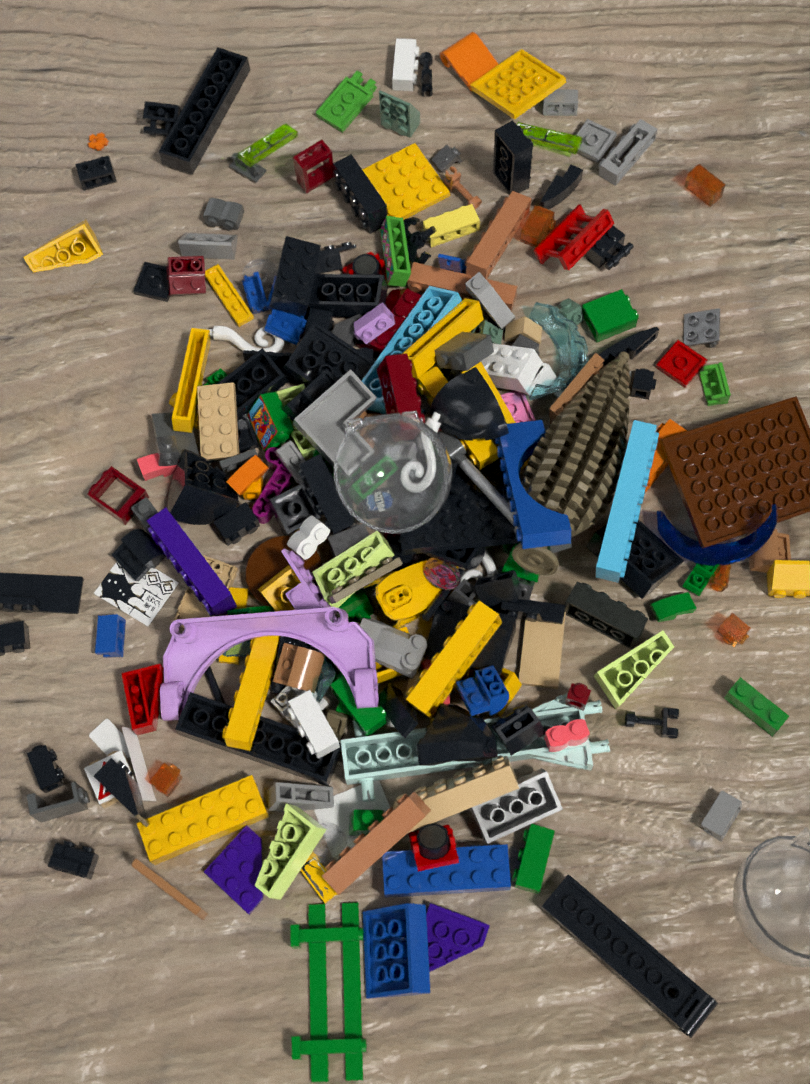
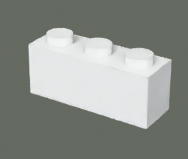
M396 38L392 77L393 91H413V85L417 84V74H415V71H418V60H416V57H419L420 47L416 46V39Z
M310 690L288 701L290 708L287 711L292 720H297L299 724L297 729L301 737L306 736L308 740L306 745L311 755L315 753L319 759L339 748V741Z

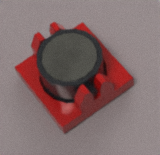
M372 251L358 256L354 259V262L342 268L343 274L384 275L387 282L385 263L383 259L380 260L378 253L374 255Z
M428 824L419 831L408 833L417 871L459 863L455 836H453V829L450 828L449 824L443 826Z

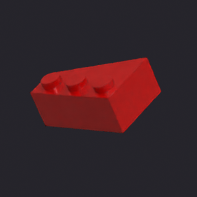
M156 664L121 673L132 730L137 736L157 731L160 687L164 679V668L161 664Z

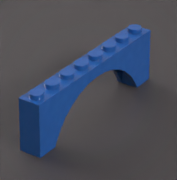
M536 420L507 424L509 433L495 438L494 442L495 445L498 444V458H502L500 459L501 471H505L503 473L504 485L508 484L506 494L507 498H511L509 506L510 512H514L513 525L518 528L516 529L517 541H521L522 549L571 544V526L568 515L552 511L536 502L525 491L519 478V473L524 463L532 456L542 437L545 438L543 421Z

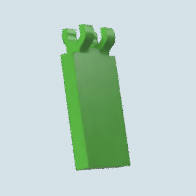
M358 70L351 79L345 77L315 112L316 117L343 133L373 98V93L377 89L375 86L376 81L370 78L364 87L360 84L364 81L361 77L363 73Z

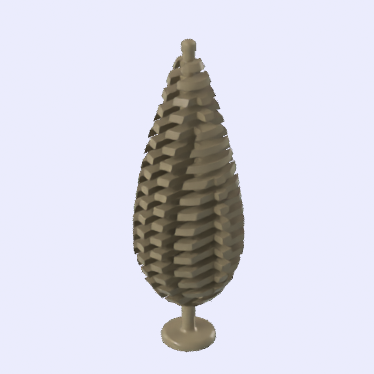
M620 352L617 359L604 366L566 405L563 412H560L545 432V438L542 437L538 442L524 470V475L526 476L523 479L522 486L525 487V491L542 506L568 515L571 537L594 525L593 522H596L609 507L608 504L611 502L612 495L616 491V484L619 480V475L617 474L621 471L622 465L620 463L624 458L622 452L626 446L630 413V400L627 399L630 395L628 387L631 382L630 370L627 364L630 356L627 352ZM520 543L514 547L512 553L514 561L519 566L538 575H552L556 573L559 565L557 557L547 549L548 546L522 549Z

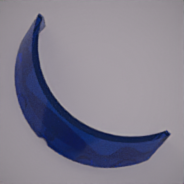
M772 504V512L766 521L747 537L731 543L716 544L706 548L700 547L699 541L691 539L678 531L661 510L657 511V529L664 541L677 554L687 560L708 566L718 564L722 566L729 565L750 557L768 541L777 525L778 506Z

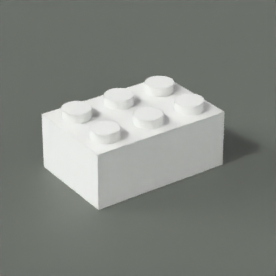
M492 343L494 352L481 362L495 387L527 392L543 363L536 351L531 348Z

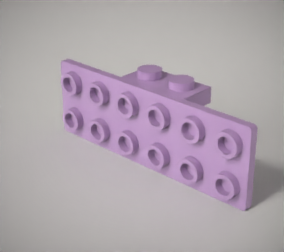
M281 550L301 582L285 594L294 609L331 607L324 599L319 586H316L313 582L315 579L310 570L304 568L303 564L305 562L299 554L296 555L293 551ZM334 614V615H333V620H334V622L339 621L340 618H339V617L336 618V616H335V614Z

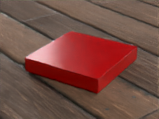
M677 340L656 364L655 368L686 388L707 363V359L680 340Z

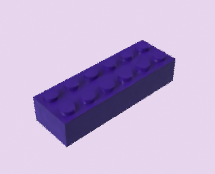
M166 507L146 520L150 526L147 530L151 534L152 539L157 546H160L166 558L170 559L173 567L178 574H181L186 585L193 590L198 601L202 602L210 617L226 616L228 614L227 610L237 608L230 591Z

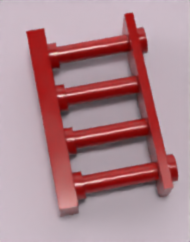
M578 204L533 251L540 264H544L549 257H554L560 260L565 270H570L615 223L608 209H602L594 217L586 215L582 206ZM584 222L589 223L585 228H580ZM572 234H578L573 240L568 239ZM561 245L566 246L562 251H556Z

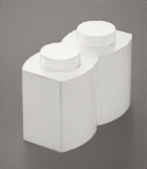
M310 516L302 523L300 530L290 537L287 545L306 560L314 554L317 546L326 540L330 529L314 516Z

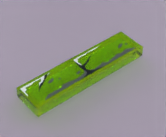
M520 122L517 123V126L519 125L522 128L523 134L530 138L535 145L577 154L583 141L580 136Z
M285 123L238 153V159L251 167L298 137V131Z

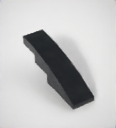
M654 327L638 332L599 354L604 359L603 366L617 359L620 352H627L630 359L633 360L657 338L659 328Z

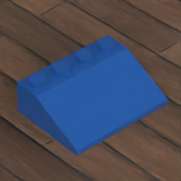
M406 903L363 911L366 999L431 993L426 905Z

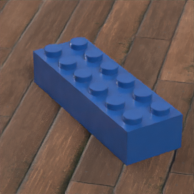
M508 844L456 847L459 863L423 871H417L412 850L386 852L382 856L385 898L510 890Z

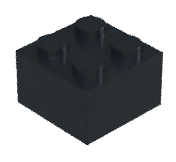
M305 483L268 501L284 536L300 529L302 523L310 516H314L316 519L321 518Z

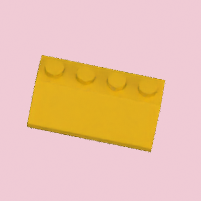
M774 560L767 572L768 596H774L775 598L794 596V598L798 599L810 596V561Z

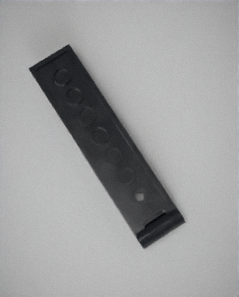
M569 874L541 906L542 909L600 958L610 970L689 1038L694 1036L718 1005L713 997L707 994ZM669 989L674 991V997L668 995Z

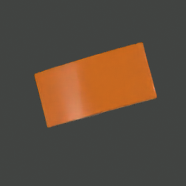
M254 455L226 482L239 495H242L254 481L257 482L265 474L269 467L257 455Z

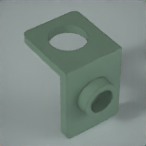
M486 320L479 323L471 331V333H475L480 328L478 334L491 335L492 343L501 344L503 330Z

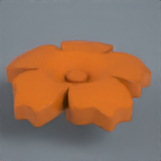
M102 132L98 133L97 136L92 134L89 136L90 142L88 146L89 148L101 151L104 149V146L108 145L109 141Z

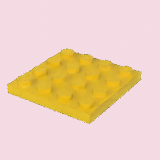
M520 49L470 84L472 91L515 120L564 85L566 77L523 49Z
M416 143L362 169L386 203L387 216L400 217L404 220L450 197V191Z

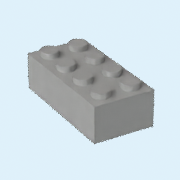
M541 768L518 778L519 789L470 808L481 836L487 844L563 810L546 770Z

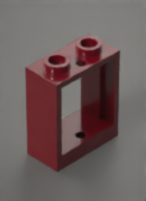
M323 140L293 157L297 183L306 194L334 177L332 173L334 171L332 151ZM323 162L322 166L307 174L309 169Z
M112 466L102 473L99 481L93 484L87 493L91 502L124 525L134 516L131 507L144 498H149L144 488ZM115 480L134 492L118 512L99 499Z

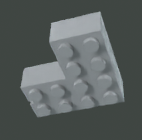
M349 370L293 421V425L344 480L374 453L373 448L350 424L374 404L377 397L352 370Z

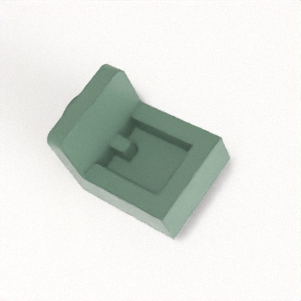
M569 298L554 307L555 312L566 319L570 328L585 320L581 305Z

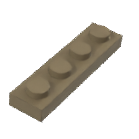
M389 557L381 562V567L376 569L374 566L366 570V575L362 578L356 576L348 581V586L343 588L341 585L331 591L332 595L328 597L330 603H337L403 564L399 557L395 559Z

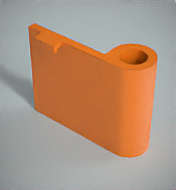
M471 32L440 53L442 63L448 68L451 66L454 68L470 92L472 91L470 84L499 65L475 32Z

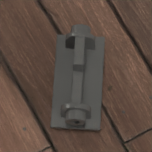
M240 153L232 154L233 162L229 167L257 183L267 172L266 169L243 157Z

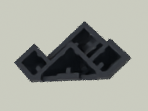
M453 704L439 705L436 710L438 713L435 718L431 719L425 729L426 734L417 743L419 766H434L451 761H483L498 757L495 736L484 719L477 715L471 716L468 710Z

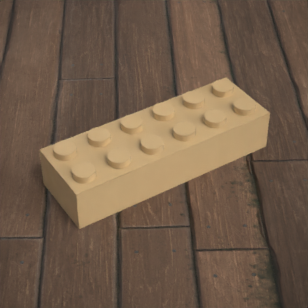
M498 756L493 758L491 763L486 765L483 763L477 764L472 767L473 770L466 773L460 771L454 774L451 779H440L434 782V785L431 787L423 786L416 789L415 793L431 811L409 832L519 789L517 777L508 756ZM400 795L396 798V801H394L393 803V809H395L399 805L397 801L403 795Z

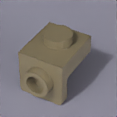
M330 709L326 719L340 743L344 737L349 715Z

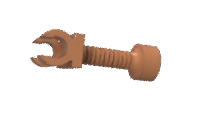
M450 166V171L454 174L450 175L446 170L445 177L450 180V183L445 179L443 183L449 188L450 192L457 189L469 202L467 205L472 204L476 210L481 205L482 200L478 196L473 197L460 183L461 174L457 173L455 167Z

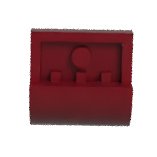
M204 256L167 258V279L170 296L206 294Z

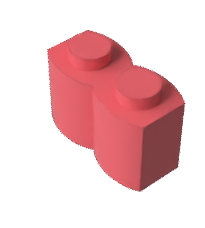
M576 719L569 722L566 726L558 725L551 727L545 732L544 739L549 752H558L565 749L568 745L577 746L587 741L590 732L584 719Z

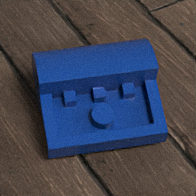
M494 665L476 670L474 677L456 682V688L471 716L487 711L491 716L502 710L509 700V693Z

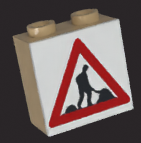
M122 750L111 752L108 754V757L102 760H95L84 768L97 800L104 809L119 801L93 776L111 758L116 763L119 760L123 762L134 774L128 758ZM134 774V775L132 776V778H133V779L135 780V782L137 783V780H136V777H135V774Z

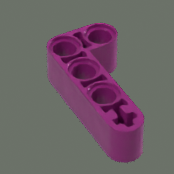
M276 447L269 448L265 453L268 467L275 472L253 506V513L260 524L268 523L274 515L268 504L270 499L267 498L271 495L278 496L288 491L295 481L276 455L275 451L279 449ZM273 457H278L275 461L270 460ZM279 480H285L282 484L277 483Z

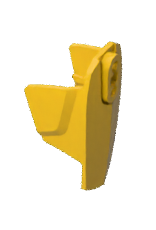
M431 558L399 571H391L363 588L378 584L375 591L376 598L385 615L392 620H398L393 627L400 629L417 620L442 590V588L432 584L426 578L424 572L443 565L455 574L459 567L436 558Z

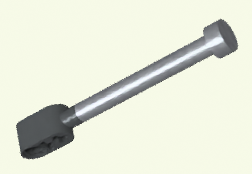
M440 430L435 439L437 451L458 461V466L513 525L514 512H510L509 503L465 456L466 450L462 443L453 434H447Z

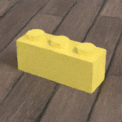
M470 204L423 221V229L427 230L431 226H434L436 232L430 236L428 241L432 248L480 231V219L473 205Z

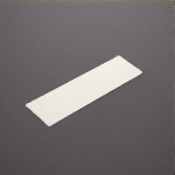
M122 727L142 801H156L138 737L132 728Z

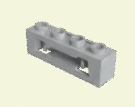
M642 119L637 124H633L629 133L626 136L623 135L619 144L610 150L609 156L606 159L603 158L599 163V176L616 186L656 140L658 129ZM635 140V143H634V144H636V145H635V146L630 150V152L624 157L623 163L621 164L622 161H620V159H621V158L626 154V152L632 147V143H633V141Z

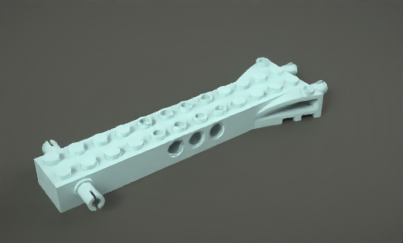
M566 693L532 709V711L541 721L546 732L551 727L558 725L566 726L569 722L576 719L585 720V715L602 713L601 701L587 702L585 710L582 711L565 704L568 695ZM499 718L484 720L495 736L497 755L508 756L510 762L537 759L591 771L593 768L592 754L610 752L608 739L590 742L587 739L581 745H568L561 751L549 752L544 734L511 756L500 741L497 732L495 733L491 727L498 722ZM353 721L355 738L341 740L347 785L361 784L363 802H369L368 793L370 801L376 800L373 785L375 781L471 768L480 763L484 765L491 763L493 759L483 761H451L434 766H419L417 743L426 734V728L414 729L406 738L399 732L365 736L356 722Z

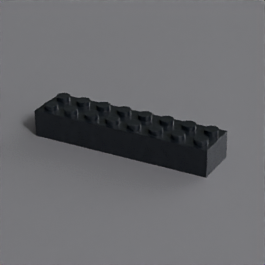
M217 47L159 150V156L163 165L192 175L194 174L250 72L248 57Z
M190 692L175 728L180 736L329 787L342 752L341 743H339L338 749L318 759L315 753L311 755L306 745L308 743L306 736L301 737L297 728L261 716L251 751L226 746L225 738H223V730L230 721L228 719L229 710L234 707Z

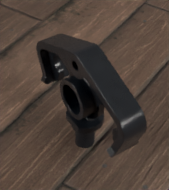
M416 217L404 219L409 260L412 263L425 264L431 255L424 251L421 253V257L417 258V250L425 245V241L430 240V236L436 232L434 226H431L427 230L421 229L420 232L411 234L409 226H415L420 222V219Z

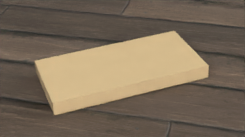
M565 614L562 624L525 620L519 681L522 685L558 689Z

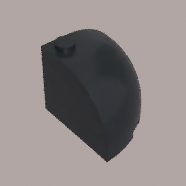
M477 367L449 381L441 388L432 402L431 417L434 412L440 414L438 422L441 425L439 428L447 434L456 435L459 439L473 441V439L485 438V440H491L509 433L502 410L491 388Z
M187 449L183 450L172 477L168 494V511L176 521L193 525L214 523L215 520L235 509L239 502L237 492L226 482L227 476L217 466L213 468L205 462L206 458Z

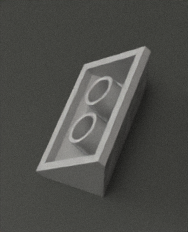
M185 233L178 240L182 257L204 256V258L235 260L237 235Z

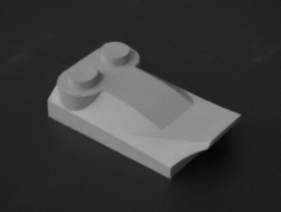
M363 618L360 626L374 640L375 662L413 679L427 648L425 638L418 634H407L375 619Z

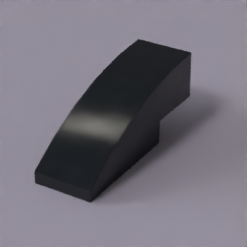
M570 164L563 177L556 175L541 200L540 211L545 212L566 199L581 182L583 169Z
M326 369L282 410L294 421L300 413L338 380Z
M388 683L378 695V701L394 727L406 738L418 725V721L412 705L404 699L402 691Z

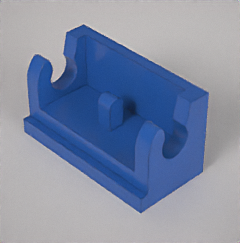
M259 272L253 273V276L250 277L245 275L242 283L251 313L257 314L268 311L269 308L266 307L267 300Z
M273 309L271 315L269 314L264 331L297 345L303 337L307 320L289 312Z
M120 615L98 616L95 647L97 655H103L105 658L123 657L126 620Z

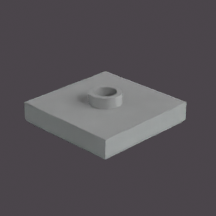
M587 119L573 138V142L569 144L573 148L569 147V149L599 162L616 138L617 133Z

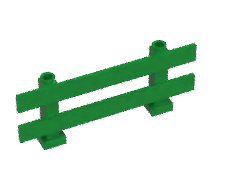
M342 903V928H326L325 904L308 905L309 929H301L300 925H290V943L292 949H301V944L309 943L310 1041H302L301 1036L291 1037L292 1060H303L302 1055H311V1083L329 1082L328 1054L345 1053L346 1081L363 1080V1052H367L366 1038L362 1039L360 941L364 940L363 927H359V903ZM343 942L345 1039L328 1040L326 943Z

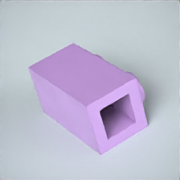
M382 302L354 322L356 338L368 344L395 325L394 314Z

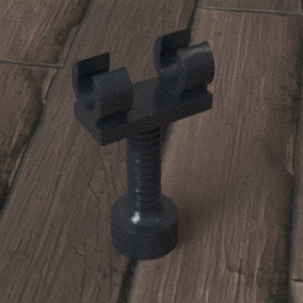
M423 52L419 56L420 65L423 66V70H421L422 96L424 97V92L429 91L431 97L433 95L432 69H430V66L433 63V56L429 52Z
M664 707L662 709V718L636 716L634 711H626L625 727H634L637 723L654 726L660 725L662 738L675 739L678 737L679 729L667 728V718L678 719L679 709Z

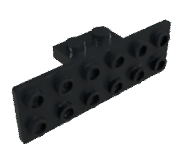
M0 573V610L5 612L22 611L24 613L78 614L84 579L78 576Z

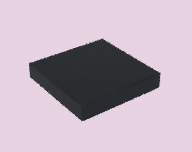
M144 262L133 291L134 295L168 302L170 294L167 267Z

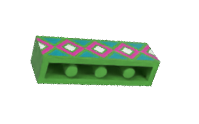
M386 216L380 228L387 285L405 287L411 275L404 221L400 217Z

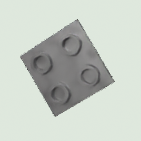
M720 308L684 314V344L692 346L708 343L709 347L715 348L720 341Z

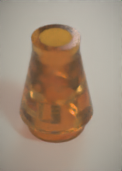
M721 562L710 578V587L713 590L723 592L728 588L731 570L729 563Z

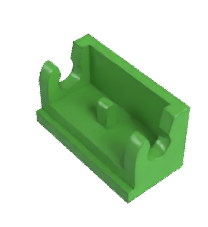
M722 362L704 366V371H700L699 375L707 406L728 403L731 394Z

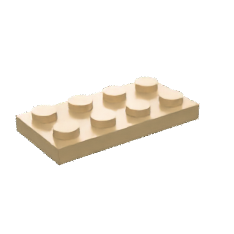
M224 383L197 386L201 456L206 458V461L227 459L238 455L239 441L235 384Z

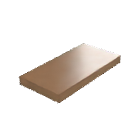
M135 859L131 864L133 868L201 920L205 919L208 915L207 912L139 860Z

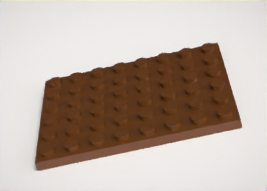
M797 396L660 441L701 549L810 512V428Z

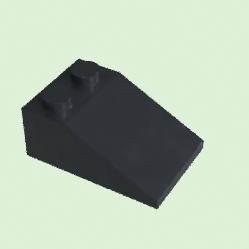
M111 758L93 777L147 827L149 821L138 785L132 778L134 774L123 762L119 760L116 763Z

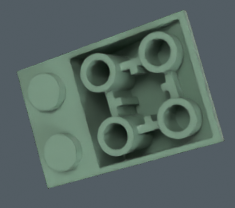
M380 90L381 125L386 129L398 132L402 136L411 138L420 124V112L410 103Z

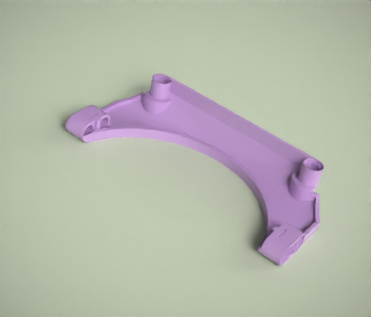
M326 607L174 620L170 625L172 637L163 655L164 683L160 687L161 716L164 721L179 720L190 692L194 693L202 675L219 656L235 645L264 636L291 637L317 648L329 657L344 675L351 688L357 709L378 707V681L374 640L357 622L349 623L347 612L341 608ZM339 612L340 619L339 621L334 622L333 615L334 613ZM183 624L184 632L181 634L179 628Z

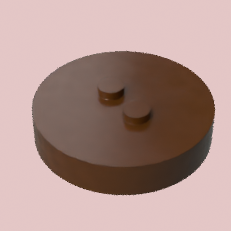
M279 536L265 541L255 549L248 560L246 567L247 585L253 598L261 606L270 605L258 589L288 565L290 566L281 550L293 551L287 545L291 536ZM317 551L310 558L303 559L305 562L303 564L304 568L310 570L311 573L322 566V561ZM314 579L313 582L318 586L316 579Z

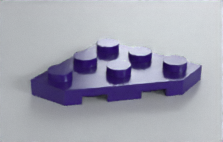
M246 825L209 865L204 873L250 915L264 899V893L255 886L263 865L262 839Z
M430 903L426 914L429 973L483 947L490 925Z

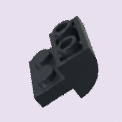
M140 528L126 534L121 539L122 544L112 553L115 560L138 582L151 568L155 569L166 557L159 545L157 546L144 529Z

